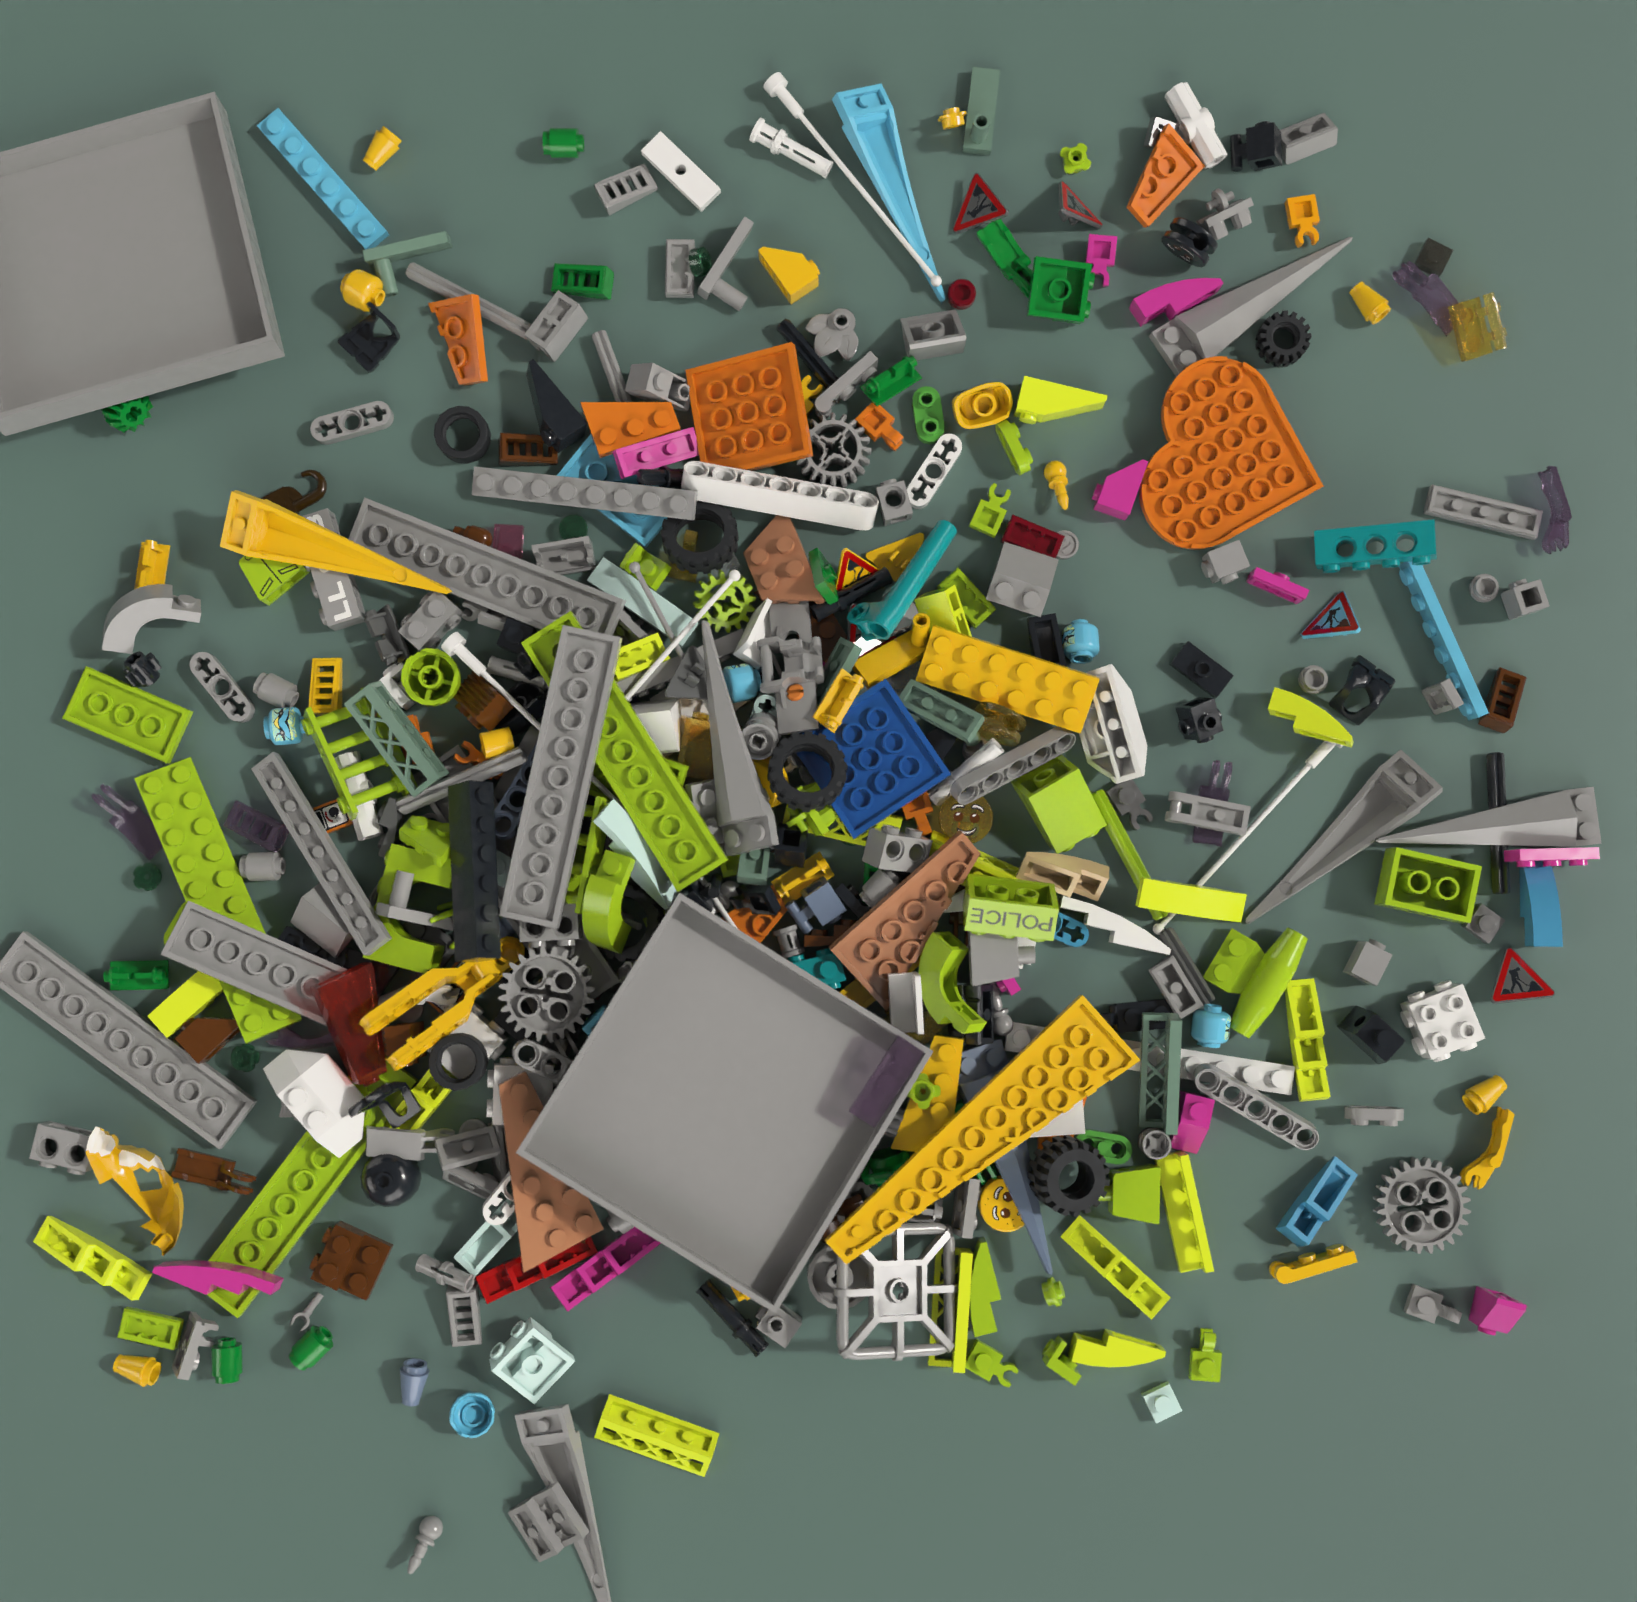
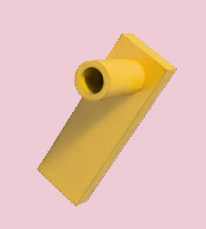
M924 613L916 614L913 617L912 630L857 659L852 669L864 679L863 684L867 689L923 658L930 637L929 616Z

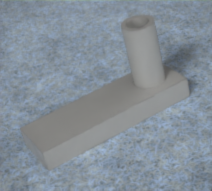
M744 216L699 286L697 293L705 300L712 293L737 311L742 309L748 297L722 280L721 277L752 230L754 222Z
M397 870L389 904L378 902L375 914L454 931L453 918L451 917L430 923V918L437 916V914L406 908L414 874Z

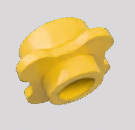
M959 107L943 110V115L939 117L938 122H942L943 129L965 125L964 117L967 112H960Z

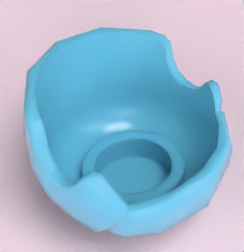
M468 1391L458 1396L451 1405L449 1413L450 1425L462 1437L477 1438L487 1433L494 1423L495 1408L485 1394Z

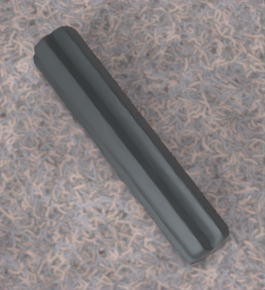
M1172 927L1166 928L1159 935L1161 941L1171 949L1170 955L1175 957L1203 1005L1210 1004L1215 1000V996Z

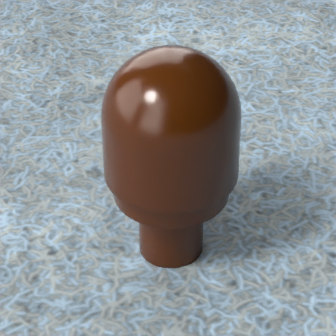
M468 525L466 529L455 526L453 529V533L490 547L492 544V535L485 528Z

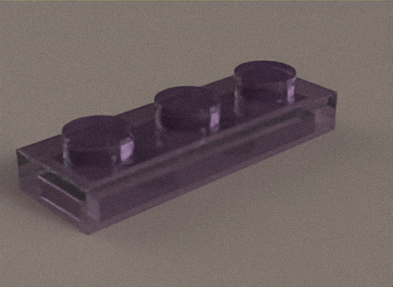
M897 1035L849 1108V1112L875 1128L924 1051L900 1035Z

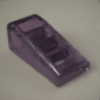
M238 800L235 801L223 825L261 847L274 852L281 850L289 834L283 822ZM245 811L247 814L239 827L237 825ZM254 817H256V820H255V822H254V824H253L251 830L248 831V829H249V827H250V825H251V823H252ZM267 823V825H266V827H265V829H264V831H263V833H262V835H261V837H260L259 834H260V832H261V830H262L264 824Z

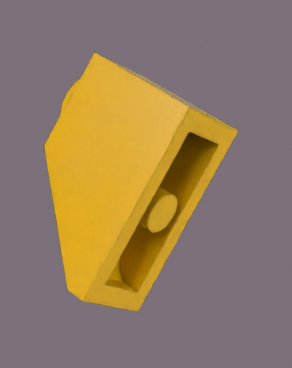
M768 247L758 249L759 261L791 305L819 286V269L811 259L807 261L802 253Z

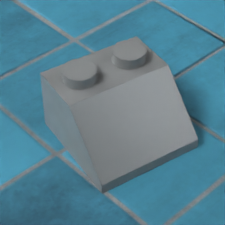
M1004 542L986 594V600L1041 617L1059 559Z

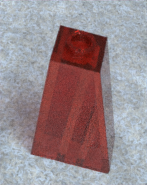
M362 962L311 986L310 989L352 1083L363 1084L366 1087L379 1081V1075L387 1072L382 1029L368 1036L359 1024L365 1015L378 1007L373 965L369 962Z

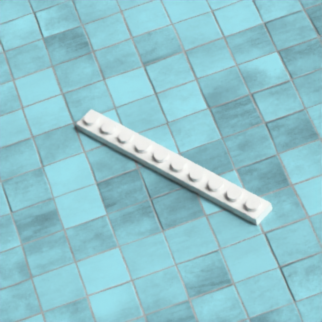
M1013 1022L1012 1031L1005 1036V1051L1019 1053L1045 1027ZM1122 1039L1141 1061V1042ZM1158 1046L1148 1053V1060L1154 1066L1164 1059V1052ZM1181 1048L1180 1078L1194 1080L1193 1072L1195 1068L1203 1063H1209L1255 1090L1286 1095L1292 1094L1295 1066ZM1140 1061L1127 1070L1140 1072ZM1147 1066V1073H1149L1152 1069ZM1164 1067L1160 1070V1073H1161L1162 1075H1163ZM1205 1072L1200 1075L1199 1081L1212 1083L1215 1075L1211 1072Z

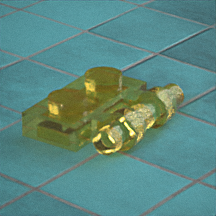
M1494 292L1482 295L1484 307L1481 306L1480 297L1448 306L1461 362L1492 353L1490 343L1492 340L1494 341L1496 351L1507 348L1505 339L1507 330L1506 327H1502L1499 314L1501 305L1500 302H1496ZM1486 315L1488 317L1491 329L1490 332L1487 331V326L1484 316Z

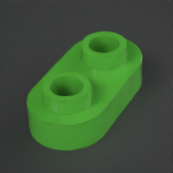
M924 386L915 391L912 399V409L918 439L924 444L931 445L935 444L944 434L945 426L941 398L938 391L932 387ZM924 396H928L932 402L924 404L921 399ZM933 424L936 429L933 432H929L925 426Z
M1085 1129V1134L1075 1135L1076 1138L1082 1141L1087 1138L1091 1139L1092 1146L1106 1159L1105 1163L1123 1164L1132 1155V1145L1123 1135L1092 1129ZM1115 1143H1119L1121 1146L1118 1153H1112L1111 1147Z

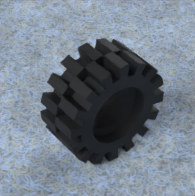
M1282 311L1281 314L1276 312L1271 317L1269 316L1259 328L1255 338L1258 342L1255 346L1256 350H1261L1258 354L1260 358L1263 356L1267 358L1265 361L1267 364L1273 361L1274 367H1279L1280 364H1283V367L1289 366L1290 363L1293 365L1309 348L1310 343L1308 341L1311 339V333L1307 332L1310 326L1309 324L1303 325L1305 321L1303 317L1299 320L1296 318L1298 313L1292 312L1291 315H1288V311ZM1283 329L1290 332L1293 337V345L1287 349L1276 346L1273 341L1275 331Z

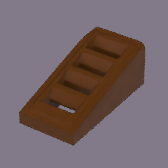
M500 433L499 466L557 465L558 453L552 446H548V457H543V444L545 443L541 435ZM508 444H513V455H508ZM520 444H525V456H520ZM531 444H537V456H531Z
M1499 667L1485 701L1489 713L1481 716L1478 724L1500 733H1506L1514 725L1527 677ZM1502 681L1515 685V689L1502 685ZM1499 692L1511 696V699L1499 695ZM1497 703L1499 705L1507 707V710L1495 706V704Z

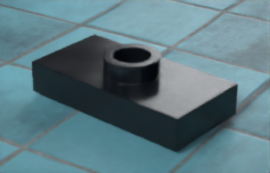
M1189 641L1185 643L1169 664L1214 699L1219 696L1234 676Z

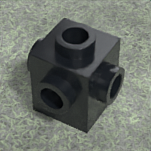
M1198 697L1175 707L1179 719L1178 727L1184 739L1205 743L1213 740V735L1224 731L1221 723L1222 715L1216 706L1214 698Z

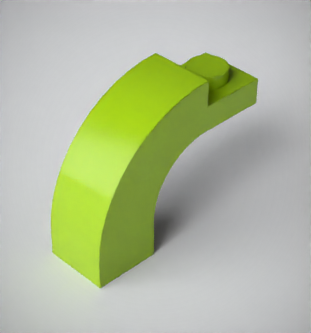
M605 850L596 876L590 874L582 908V924L585 936L589 942L595 946L622 954L632 927L622 919L621 903L636 860Z
M950 931L932 932L923 949L919 963L924 1004L932 1018L939 1025L952 1023V1026L963 1034L981 1032L987 1022L965 1003L957 987L958 968L969 948Z

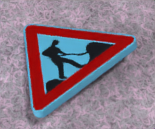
M1340 591L1301 632L1303 639L1338 635L1346 636L1347 634H1356L1361 631L1346 593Z

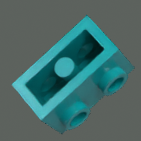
M829 948L815 951L817 957L805 959L804 954L787 958L788 961L833 989L840 988V982L846 981L842 962Z

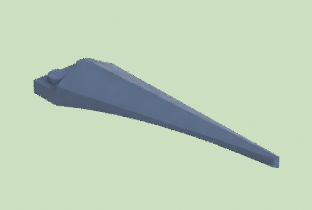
M995 1039L992 1044H982L962 1051L957 1091L964 1104L971 1100L1008 1064L1002 1039ZM1025 1140L996 1160L995 1164L1022 1218L1045 1272L1052 1275L1053 1271L1039 1201L1035 1196V1192L1029 1186L1033 1182L1028 1178V1171H1032V1167L1029 1166L1030 1155L1027 1140Z

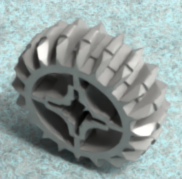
M832 412L830 420H826L824 414L819 415V424L813 419L809 421L811 444H816L817 449L823 454L818 465L813 462L811 457L796 460L797 466H805L801 470L803 476L812 473L809 482L815 483L817 479H820V484L826 485V482H830L831 486H836V482H840L842 488H847L846 479L855 484L857 482L855 473L861 476L865 474V469L862 466H869L870 459L865 456L870 455L872 449L866 446L870 443V438L867 436L861 437L865 432L864 427L854 429L857 424L855 419H852L848 424L846 423L847 415L842 414L841 419L836 420V414ZM831 431L839 432L838 435H836L833 438H827L821 435L823 433ZM848 438L853 441L856 447L857 454L854 460L844 450ZM839 445L838 454L833 453L831 456L829 455V457L827 458L828 448L830 450H833L835 447L837 448V446ZM832 465H840L843 468L847 466V468L841 471H826Z

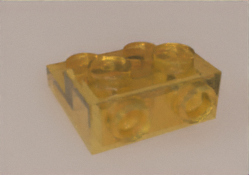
M693 711L692 716L686 715L678 762L689 766L687 777L714 780L709 714Z

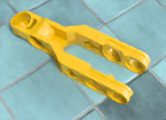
M509 936L501 938V958L483 962H466L459 968H432L365 1015L359 1022L360 1026L368 1036L373 1035L445 984L459 986L465 994L461 1002L431 1022L432 1026L417 1037L407 1039V1044L394 1052L389 1058H385L395 1071L403 1068L434 1046L439 1040L466 1023L475 998L502 979L503 973H508L512 970L509 965L510 962L516 965L521 963L518 955L525 956V947L519 939Z

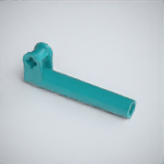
M939 520L883 601L860 603L848 613L847 619L851 624H855L859 628L861 637L865 641L889 639L957 534V530L952 523L946 520Z

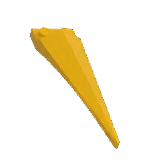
M238 490L231 491L220 547L248 557L348 573L443 594L452 592L450 588L278 504Z

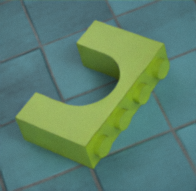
M391 843L390 849L385 854L384 864L386 867L383 877L380 878L377 885L378 898L373 908L376 911L378 902L389 904L397 870L414 874L412 886L420 882H426L452 889L451 857L448 858L442 867H438L434 864L433 857L428 853L422 856L415 851V848ZM378 915L392 939L370 956L363 955V958L423 974L432 968H440L444 945L417 939L403 929L400 920Z

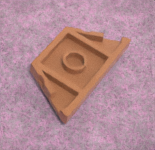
M776 515L743 552L762 601L764 602L768 598L772 600L771 604H779L781 602L800 604V601H815L816 604L825 603V599L814 586L811 566L792 519Z

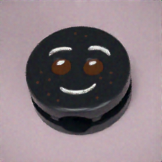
M1174 218L1170 224L1171 231H1165L1161 238L1163 245L1172 254L1190 265L1196 267L1206 266L1209 261L1208 254H1213L1218 247L1217 241L1198 224L1185 218Z

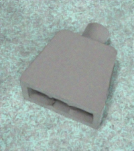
M967 931L971 986L1019 977V964H1035V947L1018 946L1017 937L1008 939L998 934L986 933L984 935H976Z

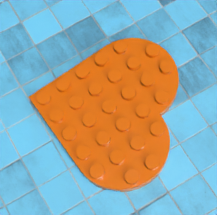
M1224 356L1208 357L1186 367L1169 385L1161 409L1162 428L1168 443L1161 447L1148 461L1139 487V499L1143 515L1153 531L1166 542L1180 548L1192 550L1217 546L1323 487L1319 476L1269 384L1251 365L1228 359Z

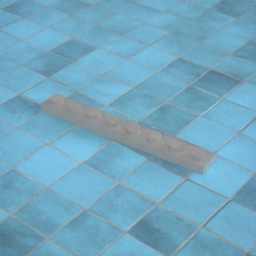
M474 467L472 495L687 520H695L698 492Z
M272 752L255 765L252 771L363 955L370 956L392 938L379 916L375 914L374 908L280 754Z

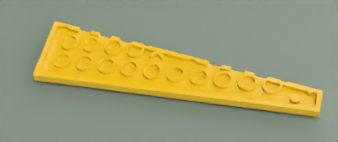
M1079 995L824 1241L845 1264H848L881 1241L884 1236L900 1228L904 1222L926 1210V1207L949 1194L953 1188L975 1176L1027 1140L1034 1132H1038L1047 1126L1057 1116L1067 1112L1083 1098L1089 1097L1096 1092V1089L1106 1082L1112 1081L1138 1063L1140 1059L1083 995Z

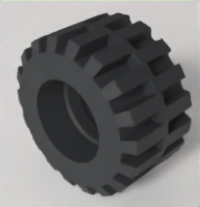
M1064 1135L1061 1138L1060 1136L1052 1137V1143L1048 1140L1042 1143L1043 1149L1039 1150L1037 1148L1033 1153L1037 1155L1035 1160L1030 1159L1029 1162L1032 1171H1028V1178L1033 1181L1029 1186L1035 1192L1036 1198L1061 1215L1068 1216L1070 1214L1075 1217L1080 1215V1211L1084 1214L1091 1212V1206L1097 1207L1100 1204L1098 1201L1100 1196L1105 1198L1107 1192L1104 1190V1187L1109 1186L1110 1179L1106 1177V1174L1110 1173L1109 1167L1104 1164L1106 1159L1103 1155L1099 1154L1095 1147L1076 1137ZM1077 1161L1078 1176L1075 1182L1068 1188L1060 1190L1058 1181L1062 1169L1067 1164Z

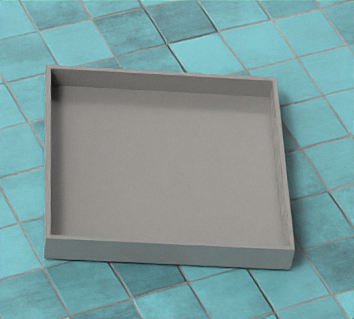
M215 92L0 152V432L3 435L8 436L285 356L227 111Z
M679 893L516 1153L776 1314L933 1051Z

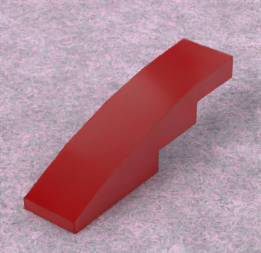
M590 1236L584 1244L579 1242L526 1272L522 1270L520 1254L476 1275L475 1279L486 1304H489L542 1278L545 1279L598 1251Z

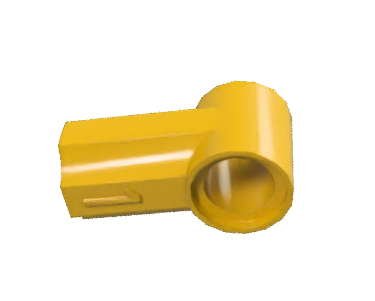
M509 727L479 733L480 751H483L485 758H493L515 748Z

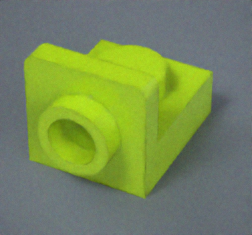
M637 543L625 554L620 564V567L625 572L637 579L635 573L629 570V565L632 562H638L644 580L648 587L654 591H657L672 569L667 563L648 553Z
M1058 1335L1055 1340L1050 1339L1042 1352L1044 1357L1042 1360L1047 1367L1076 1386L1082 1377L1076 1369L1078 1364L1071 1362L1070 1358L1065 1354L1061 1358L1059 1357L1067 1343Z

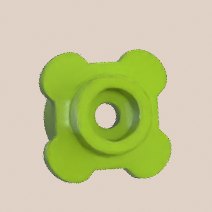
M1079 143L1076 147H1063L1061 149L1060 157L1063 158L1064 171L1067 174H1076L1090 168L1091 161L1087 158V146L1085 144ZM1073 157H1077L1078 160L1074 161Z
M921 1073L907 1097L912 1098L914 1102L918 1103L920 1109H927L930 1106V1101L940 1095L941 1089L938 1085H934L929 1081L927 1074ZM922 1088L926 1090L925 1094L920 1092Z

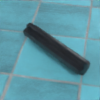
M784 319L778 324L777 331L787 343L792 342L795 344L798 356L826 389L839 379L823 359L817 355L813 347L790 320Z

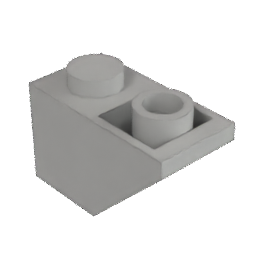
M655 363L631 365L625 392L645 402H671L673 409L688 411L690 405V387L686 379Z

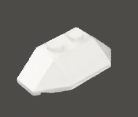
M1112 664L1086 672L1100 678L1081 734L1079 733L1087 763L1109 777L1116 784L1144 776L1147 742L1131 689Z
M286 1049L263 1068L277 1096L311 1136L338 1158L363 1139L365 1112L351 1118L348 1110L365 1097L328 1053Z

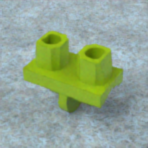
M816 782L795 788L801 792L809 793L821 790ZM829 805L820 811L812 809L810 812H802V809L798 811L797 808L792 810L787 807L792 818L786 821L788 827L797 824L802 833L810 827L814 835L818 836L828 832V826L838 816Z

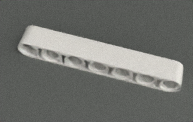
M700 461L687 462L683 467L681 489L698 491L697 501L856 530H870L874 526L879 500L875 495L868 492Z

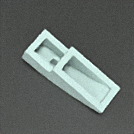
M509 1199L505 1200L509 1206L513 1203ZM501 1206L490 1217L494 1215L501 1216L503 1214ZM515 1210L500 1225H492L486 1221L453 1258L470 1274L476 1276L518 1231Z

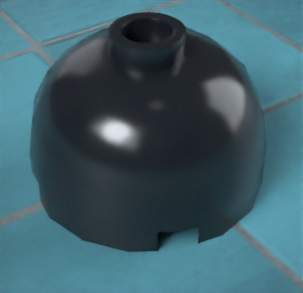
M392 1154L370 1157L364 1164L360 1176L361 1188L366 1197L374 1204L383 1207L399 1206L410 1200L418 1191L422 1179L417 1165L418 1162L417 1160H404Z

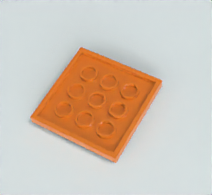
M789 342L685 370L687 383L690 387L689 396L700 462L754 471L813 456L795 344Z

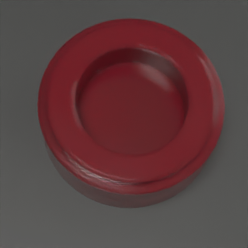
M958 279L950 285L947 298L952 307L964 310L969 308L975 301L976 289L970 281Z

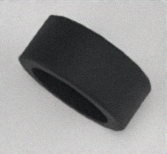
M455 406L443 412L435 423L434 437L436 444L448 459L456 463L468 464L479 460L486 454L491 442V432L487 422L478 411L467 406ZM460 419H469L477 425L479 430L477 443L471 449L465 451L453 449L446 439V432L449 426Z
M466 1033L447 1035L432 1048L428 1060L429 1070L435 1082L443 1088L454 1091L467 1089L479 1082L486 1073L488 1065L487 1051L482 1042L473 1035ZM454 1044H462L469 1047L476 1059L475 1068L472 1073L462 1079L448 1076L441 1064L443 1053Z

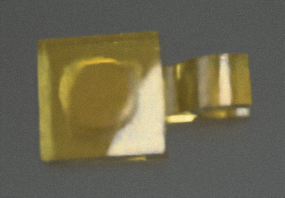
M686 530L683 541V548L685 550L695 552L699 536L698 532ZM670 562L672 569L668 573V577L696 583L698 572L697 574H691L689 570L685 569L682 571L677 568V564Z

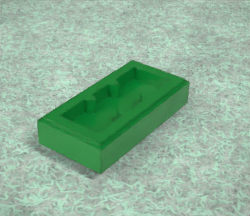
M815 548L809 551L808 554L814 586L825 601L831 605L839 600L834 581L837 579V575L820 550Z

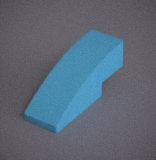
M1535 861V867H1519L1520 917H1524L1525 946L1563 947L1561 910L1552 866L1543 867V861Z
M1336 1156L1332 1157L1297 1197L1276 1229L1297 1247L1309 1245L1322 1223L1330 1220L1358 1174Z

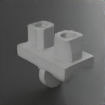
M1217 188L1211 193L1212 201L1206 203L1208 211L1215 208L1217 211L1196 221L1215 240H1219L1228 235L1223 220L1230 217L1235 230L1252 223L1248 208L1254 204L1251 197L1245 200L1239 199L1228 204L1229 201L1235 198L1233 192L1230 191L1224 194L1220 188Z

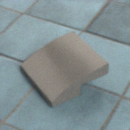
M558 1481L525 1499L507 1512L538 1562L557 1555L564 1547L583 1539L590 1532Z

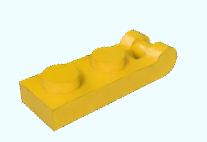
M1334 1244L1326 1247V1252L1316 1255L1314 1252L1305 1253L1298 1256L1297 1261L1287 1264L1281 1261H1274L1269 1266V1273L1280 1283L1288 1284L1357 1263V1258L1354 1250L1343 1246V1244Z

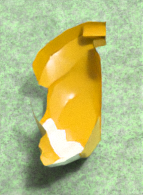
M95 1127L88 1139L85 1153L99 1184L113 1178L152 1219L140 1227L148 1229L156 1235L151 1244L158 1246L161 1249V1254L164 1256L176 1245L182 1227L184 1202L179 1183L174 1184L173 1178L166 1172L159 1156L145 1148L119 1145V1139L115 1134H109L108 1131ZM139 1168L150 1172L152 1169L156 1170L159 1174L162 1188L140 1191L134 1171Z

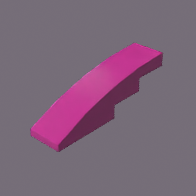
M633 1227L553 1284L550 1289L568 1312L661 1243L638 1228Z
M202 1260L165 1261L155 1266L152 1271L156 1275L205 1295L216 1290L217 1286L237 1295L246 1291L249 1286L272 1295L280 1289L284 1279L256 1268L227 1262Z

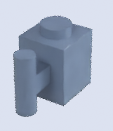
M824 876L800 891L807 902L806 904L799 907L794 899L785 904L786 909L803 934L813 929L808 921L812 916L815 915L821 925L824 926L827 923L833 924L843 916L842 913L846 911V908Z

